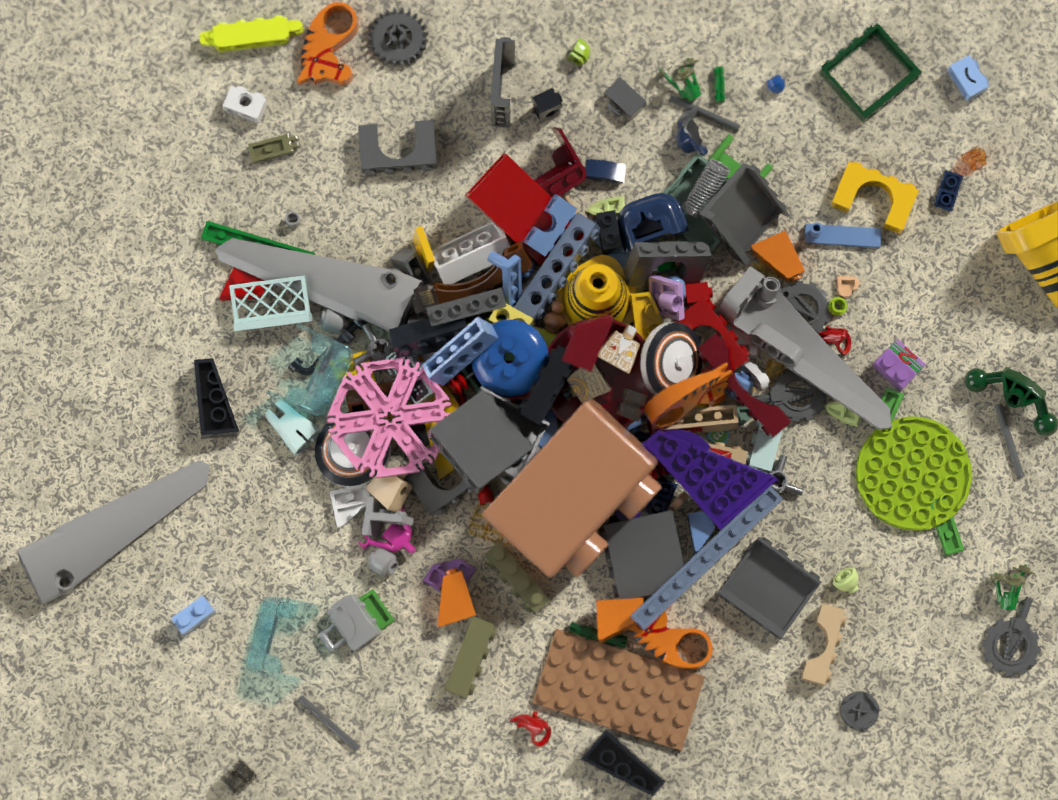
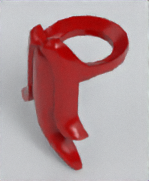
M828 325L826 326L827 331L818 333L826 343H834L840 354L846 355L850 352L852 342L847 329L830 328ZM845 339L846 347L842 350L840 344Z
M533 711V716L524 714L510 719L511 722H519L517 728L524 727L531 732V741L535 746L541 747L549 741L551 728L544 719L537 716V711ZM545 729L544 738L541 741H536L535 736L542 733Z

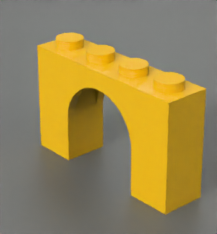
M848 162L831 207L848 213L856 193L861 188L870 185L881 187L888 193L891 200V209L883 228L901 235L919 189H916V186L911 183L904 184L899 182L896 177L884 176L876 169L871 168L869 170L864 168L859 162Z

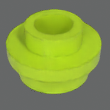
M834 297L830 300L828 308L833 315L841 316L847 311V302L843 298ZM835 304L840 305V310L835 308Z

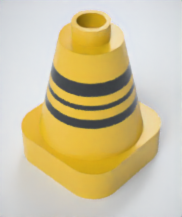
M1058 201L1000 228L996 231V234L1005 253L1016 254L1055 307H1058Z
M599 255L579 265L568 276L566 285L562 289L560 288L556 294V300H560L564 304L561 314L566 318V328L578 321L606 314L626 325H634L630 294L637 292L633 286H627L621 265L611 256ZM596 278H600L604 282L603 287L600 289H596L592 285L593 280Z

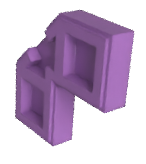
M460 558L433 564L423 582L440 591L443 575L446 574L447 570L457 567V571L462 570L467 585L476 568Z

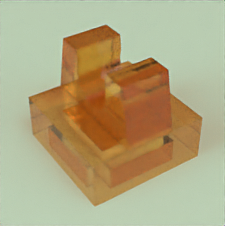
M976 146L961 155L963 161L972 171L977 170L976 162L978 161L983 166L987 164L985 158L987 154L980 147Z

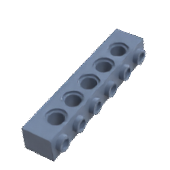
M577 212L514 308L533 318L535 323L542 320L548 306L556 300V294L560 288L562 289L566 285L570 273L577 269L580 258L587 254L589 245L599 236L601 228ZM581 233H584L583 238L580 241H577V236ZM573 249L572 255L566 257V252ZM562 265V270L555 273L556 267ZM551 281V286L545 289L546 282ZM537 297H541L540 303L534 305V300Z

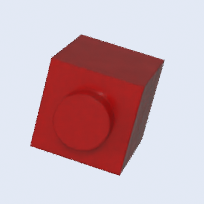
M707 282L685 285L687 307H691L703 297L707 300L713 298L712 287H708Z

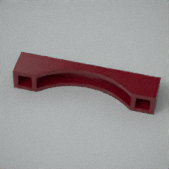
M717 333L698 348L700 351L698 355L705 363L709 361L713 366L711 370L718 368L724 363L728 364L725 372L731 370L732 374L728 378L730 383L727 384L726 388L730 392L733 390L738 395L736 400L742 406L746 405L749 408L750 412L748 414L755 422L757 420L760 421L763 425L761 429L767 436L771 434L774 437L792 422L779 406L759 401L741 386L732 369L730 348Z

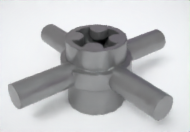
M369 323L363 325L362 328L370 340L368 352L355 358L353 363L355 366H359L360 363H364L371 358L375 361L386 360V357L391 353V339L387 341L383 338H377ZM378 344H380L385 353H375L373 349H376ZM392 368L386 369L390 376L395 374Z
M780 454L775 471L768 473L777 478L776 483L780 485L779 488L776 485H771V487L778 494L785 490L801 496L803 493L802 488L787 483V476L783 473L787 456Z

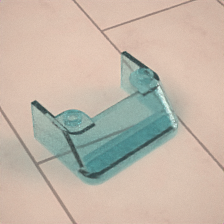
M298 323V328L313 335L311 348L316 353L321 354L305 390L300 387H292L287 392L285 398L269 390L266 394L314 416L323 417L328 413L353 359V351L348 346Z
M266 597L261 603L246 658L247 669L256 674L301 684L299 678L281 674V660L277 656L270 655L269 652L279 617L291 618L296 614L298 608L320 613L319 606L289 598Z

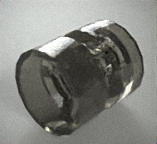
M624 388L621 395L623 403H618L615 413L639 422L642 414L639 408L644 406L648 396Z
M240 758L233 765V770H228L220 778L238 796L246 789L245 785L251 784L258 776Z

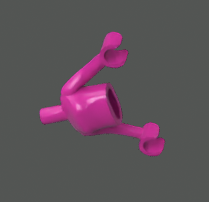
M403 504L400 511L404 512L405 504ZM391 524L382 535V538L388 543L370 540L366 535L364 536L367 540L366 544L358 542L363 549L376 546L390 552H397L404 548L411 555L417 550L409 543L412 530L408 525H402L403 528H401L397 524Z

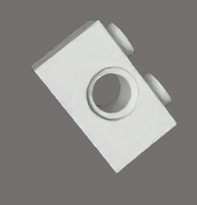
M231 86L223 103V108L226 112L259 124L268 103L265 96L260 93L254 92L252 94L247 92V89L242 86ZM245 100L251 101L248 106L241 105Z

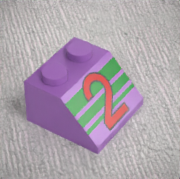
M898 339L875 361L872 367L901 392L926 364Z

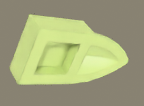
M623 196L600 200L592 204L587 209V212L597 215L596 213L615 210L616 217H618L620 211L625 206V199Z
M839 402L828 403L824 406L826 411L834 418L839 419L841 423L859 426L861 417Z

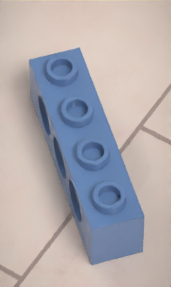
M477 317L422 364L428 379L444 386L499 339L492 324Z

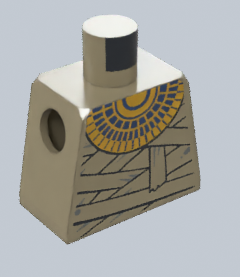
M595 363L592 372L582 368L575 370L567 378L570 386L562 390V393L567 401L577 395L579 400L584 402L609 392L611 387Z

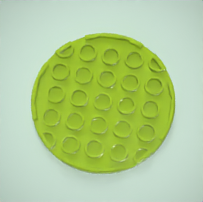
M903 417L893 420L890 429H876L863 444L857 459L856 483L863 502L878 519L898 529L923 531L944 524L960 510L971 488L972 466L965 446L949 428L929 418ZM931 503H933V506H934V509H933V510L931 509V506H930Z

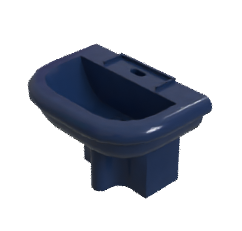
M665 193L652 194L630 202L623 207L617 219L620 239L625 253L632 251L635 242H660L690 231L678 200Z

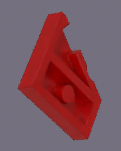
M234 267L219 297V301L231 300L229 285L265 280ZM258 285L252 293L261 298L266 289ZM235 288V296L242 301L248 292L242 288ZM249 295L246 300H257V299H255L252 295Z

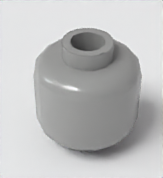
M329 308L321 311L319 325H321L322 330L339 334L342 328L346 329L348 318L345 315Z
M383 548L371 552L368 557L370 570L380 576L392 575L397 569L398 562L396 556Z

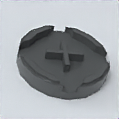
M855 691L843 699L840 706V715L848 727L854 730H865L872 727L877 721L879 705L871 694Z

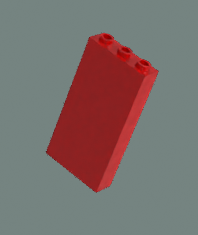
M503 153L465 196L515 244L521 241L529 256L541 267L549 255L543 256L523 243L533 226L541 231H546L551 227L552 217L544 209L552 197L514 160ZM584 233L579 234L576 240L580 241ZM557 238V240L555 241L554 245L557 244V242L559 241V238ZM572 249L566 252V257L572 255ZM561 265L556 267L555 272L560 268Z

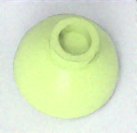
M849 567L838 572L833 579V585L841 591H848L850 594L856 592L859 581L856 569Z

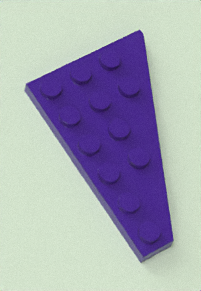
M657 430L644 442L647 448L720 530L777 481V478L771 474L660 430Z

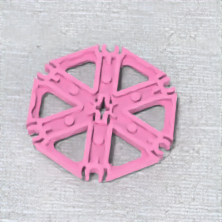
M405 357L360 363L364 371L359 366H355L358 371L356 376L347 372L351 381L344 376L327 416L335 417L329 418L327 421L328 423L336 424L334 429H329V433L338 432L335 435H330V437L357 471L361 464L360 473L363 474L366 468H370V477H373L375 470H378L375 479L420 473L416 465H419L421 470H425L422 462L427 460L432 464L433 461L429 455L436 460L440 450L435 444L429 448L425 447L409 426L432 422L439 423L451 414L444 412L446 407H451V403H442L450 401V399L440 386L428 379L423 365L418 372L420 367L418 362L414 368H410V359H407L405 366H403ZM393 368L397 370L398 374L387 398L373 381L371 374L376 370ZM418 380H424L436 395L434 402L406 405ZM354 389L371 410L343 414L340 411V407L347 391ZM388 413H391L392 416H396V418L392 420V423H389L388 420L383 419L388 416ZM373 431L364 455L362 457L355 456L345 443L344 437L351 433ZM392 438L408 456L409 464L407 466L387 469L382 465Z

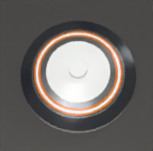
M675 322L661 324L650 333L645 341L641 353V374L646 387L654 395L675 383L701 373L703 360L698 355L700 353L698 348L701 344L695 332L687 325Z
M327 423L319 433L315 444V459L322 474L332 483L345 488H358L369 484L377 475L378 470H375L374 476L370 477V468H366L363 474L360 473L361 464L357 471L330 437V435L338 433H329V429H334L336 424ZM373 431L351 433L344 437L345 443L355 456L362 457L364 455ZM391 443L382 462L384 467H387L390 460Z

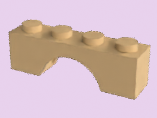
M824 603L821 604L816 625L823 630L826 636V647L819 657L805 661L801 676L802 681L824 686L826 682L829 683L832 674L829 671L830 664L835 663L837 656L834 649L836 645L840 644L842 634H839L840 627H844L847 615H844L845 609Z

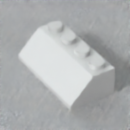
M490 222L432 249L435 258L433 266L443 284H455L465 277H470L482 269L489 268L493 265L488 261L489 254L495 251L501 255L503 250L510 247L503 231L493 222Z

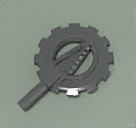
M797 281L791 287L790 285L783 289L780 287L779 291L800 315L809 318L811 321L807 323L817 333H820L824 329L822 327L824 323H829L831 318L828 315L829 302L826 298L828 294L824 289L819 290L816 287L817 284L812 282L803 284V281ZM801 296L812 298L817 306V314Z
M788 368L783 370L784 373L781 376L777 374L774 378L775 384L774 387H770L769 394L753 396L759 401L770 402V405L779 406L789 418H792V422H800V419H806V421L813 419L815 413H821L824 408L821 405L827 400V394H824L820 389ZM794 381H801L810 388H790L786 386ZM812 397L810 403L804 407L790 405L799 400Z
M1030 597L1025 598L1018 617H1010L1009 621L1000 619L996 621V626L993 628L990 626L985 632L988 635L986 640L983 639L982 648L985 647L986 654L983 655L986 662H991L993 665L991 668L996 672L1001 670L1007 676H1013V673L1019 672V675L1028 672L1026 669L1029 666L1034 667L1037 663L1035 658L1041 652V646H1038L1037 640L1040 638L1037 632L1033 633L1030 629L1031 625L1026 621L1033 599ZM1007 633L1004 655L1002 657L997 648L998 640ZM1024 640L1026 646L1025 653L1020 659L1010 661Z

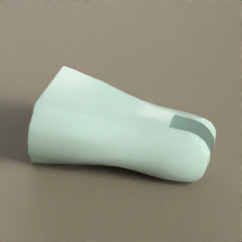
M278 400L274 404L284 415L279 419L275 413L268 409L265 412V416L296 457L318 437L322 430L287 403Z

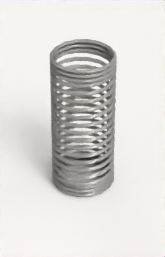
M712 158L707 162V166L701 172L702 175H699L700 178H697V184H694L693 189L687 196L688 198H685L686 201L681 206L685 212L698 219H702L699 213L704 209L705 204H708L706 201L710 202L718 193L717 190H719V187H721V184H723V181H725L726 176L730 172L727 166Z

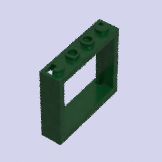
M878 23L873 27L872 25L869 28L867 27L860 38L856 36L852 39L849 47L846 49L841 48L835 54L836 57L830 61L828 59L825 61L820 71L821 77L863 124L917 81L922 74V71ZM876 36L909 74L863 111L830 72Z

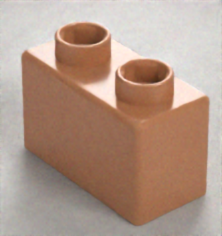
M590 399L582 404L482 513V516L546 576H555L565 566L573 575L579 577L608 546V542L596 531L609 516L618 509L629 520H632L661 489V485L649 475L657 466L658 459L594 399Z

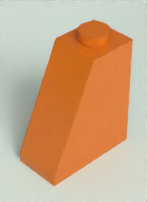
M786 230L751 245V253L785 282L792 281L794 283L802 279L805 269Z
M457 567L447 570L446 574L443 575L438 615L439 627L476 615L462 570L457 571Z
M643 598L596 601L599 643L605 642L637 625L630 616L644 604Z

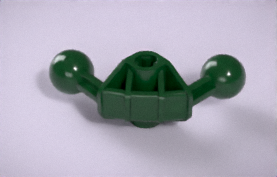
M1005 367L1003 371L986 373L980 368H973L966 373L964 383L967 389L972 392H982L987 388L988 384L1002 382L1003 393L1008 406L1019 408L1035 403L1038 415L1034 420V429L1039 435L1051 436L1057 431L1058 419L1048 411L1045 399L1046 390H1043L1036 384L1037 382L1009 367Z

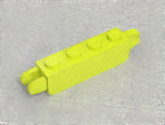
M279 15L272 17V19L256 18L254 21L249 22L239 20L233 24L218 23L217 26H212L213 30L199 33L201 46H215L219 52L287 44L290 41V36L302 34L304 28L301 21H288L287 17Z

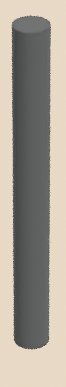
M674 95L669 100V102L687 110L697 106ZM697 106L698 115L738 132L741 125Z
M1002 404L994 405L1017 479L1024 477L1023 469Z
M303 695L299 697L297 701L352 750L356 752L361 747Z

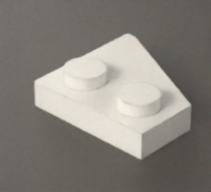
M367 485L358 488H343L330 491L337 528L343 527L366 508L367 499L370 496V492L366 489Z

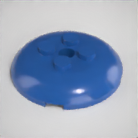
M509 319L495 322L492 326L499 339L472 361L473 371L478 381L497 395L505 397L524 395L528 393L533 382L538 383L541 377L538 373L542 366H547L549 363L546 342L534 327L523 321ZM511 352L514 354L515 360L508 364L504 358L507 353Z

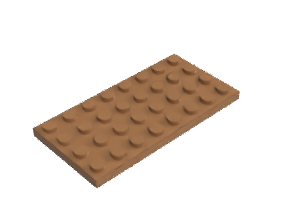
M556 629L532 703L682 751L705 676Z

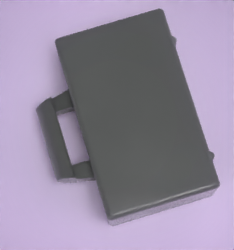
M621 77L604 92L605 97L610 100L607 107L617 117L624 114L630 120H633L647 105L646 100ZM614 104L620 110V112L617 111L612 105Z

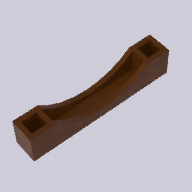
M521 241L503 250L501 256L508 260L514 255L521 258V274L528 272L532 268V260ZM494 265L487 273L469 282L459 284L436 282L420 292L431 290L430 293H432L434 306L476 295L485 290L489 291L497 284L503 282L502 269Z

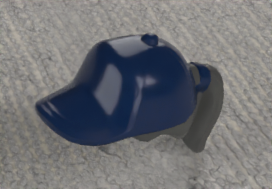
M694 106L678 118L676 142L677 146L684 153L689 154L697 151L702 156H705L708 150L702 145L703 140L699 136L698 126L693 120L697 114V106Z

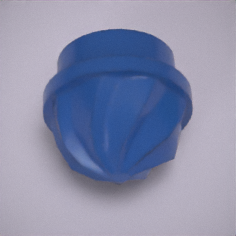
M780 75L766 81L768 84L767 88L773 93L779 94L785 88V80Z

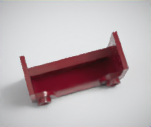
M557 127L552 128L561 144L552 153V160L556 166L534 179L551 197L554 194L561 196L582 183L586 178L584 166L563 130Z
M606 314L578 323L576 327L572 326L568 334L570 342L562 361L592 372L614 317Z

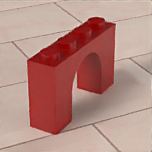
M703 297L684 311V319L680 321L673 319L671 321L685 324L692 330L703 325H708L718 330L723 341L730 348V361L733 371L750 360L748 357L750 355L749 351L744 345H739L737 342L739 337L733 330H728L726 327L728 322L722 314L718 316L714 309L717 307L711 299L707 300ZM709 364L700 372L702 374L710 372L713 366Z

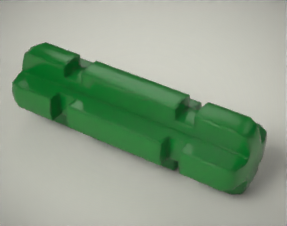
M723 66L714 67L716 103L725 102Z

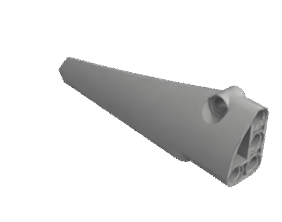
M235 238L228 240L215 249L219 261L263 280L305 275L309 300L354 320H364L387 331L408 324V317L413 314L423 281L404 274L399 268L386 269ZM391 274L395 275L396 282L392 281ZM301 280L293 281L290 285V288L296 293H299L302 289ZM275 283V284H274V285H276V286H279V287L285 289V287H284L283 285H281L280 283Z
M750 266L723 299L717 312L718 316L722 314L728 323L749 336V340L754 346L877 429H890L892 427L890 408L831 349L779 291L780 282L774 277L765 278L763 274Z
M201 461L194 462L57 527L52 534L18 549L19 561L41 604L44 605L62 595L72 594L75 586L153 525L207 485L210 465ZM65 581L70 582L68 587L60 586Z

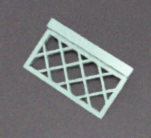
M305 275L229 285L234 316V331L312 321ZM301 280L302 289L299 293L290 288L293 281ZM275 283H280L285 287L280 296L270 290ZM258 285L266 289L261 298L252 293ZM235 288H242L248 292L242 301L235 296ZM287 289L296 295L290 304L281 298ZM268 292L277 298L272 306L263 301ZM249 295L258 300L253 309L244 303ZM297 298L304 302L305 310L298 311L292 306ZM279 300L288 306L284 313H278L273 309ZM260 303L269 309L263 316L255 312ZM243 305L250 313L246 318L239 319L238 310Z

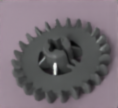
M394 7L392 14L386 9V16L379 13L381 20L374 18L376 25L370 24V28L373 31H368V35L373 38H369L367 41L373 44L370 45L369 49L376 50L373 52V56L380 55L379 61L386 59L385 65L392 62L393 67L397 63L400 64V67H403L404 62L410 65L411 59L416 62V55L423 56L420 50L427 49L423 44L429 42L428 39H425L429 33L427 31L423 32L427 25H421L423 18L416 20L418 17L417 13L411 16V10L409 9L405 14L403 7L397 13ZM396 27H398V33L400 34V49L398 47V40L396 38ZM408 32H411V35H412V40H411V41H410L409 39H407L406 34H407ZM385 34L390 37V41L387 44L384 40ZM408 43L409 45L403 49V45ZM393 44L394 46H396V50L390 48L389 46Z

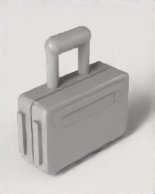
M355 594L344 596L333 604L327 612L333 624L321 632L319 638L329 652H334L345 642L348 643L353 651L360 650L381 634V630L376 624L377 620L371 617L365 608L366 604L361 602ZM337 627L344 638L333 644L327 634Z

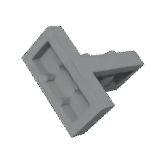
M368 496L362 535L379 538L381 523L413 526L414 518L406 516L407 513L402 511H395V514H391V511L384 510V505L375 497Z

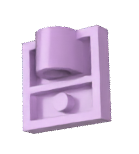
M657 275L650 276L649 291L660 315L678 321L684 319L682 282Z

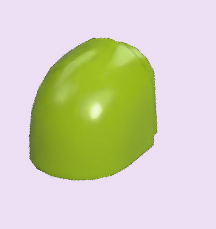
M579 38L567 60L582 66L589 59L590 47L583 39Z

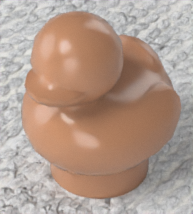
M555 300L551 304L552 311L546 313L543 320L546 324L545 330L547 332L558 334L561 328L566 325V318L561 314L564 309L563 302Z

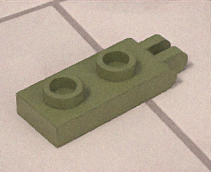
M285 134L248 144L253 164L295 153L294 149L300 148L301 144H293L292 142L299 141V136L291 137L290 134Z

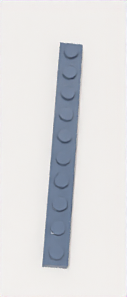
M771 486L766 489L630 617L645 631L768 515L783 498Z

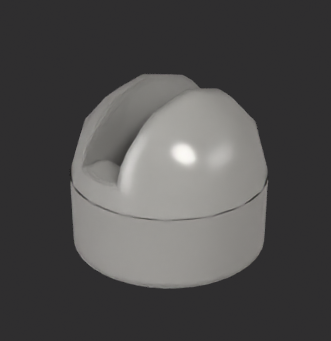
M297 212L286 214L285 222L288 227L297 228L300 225L301 220Z

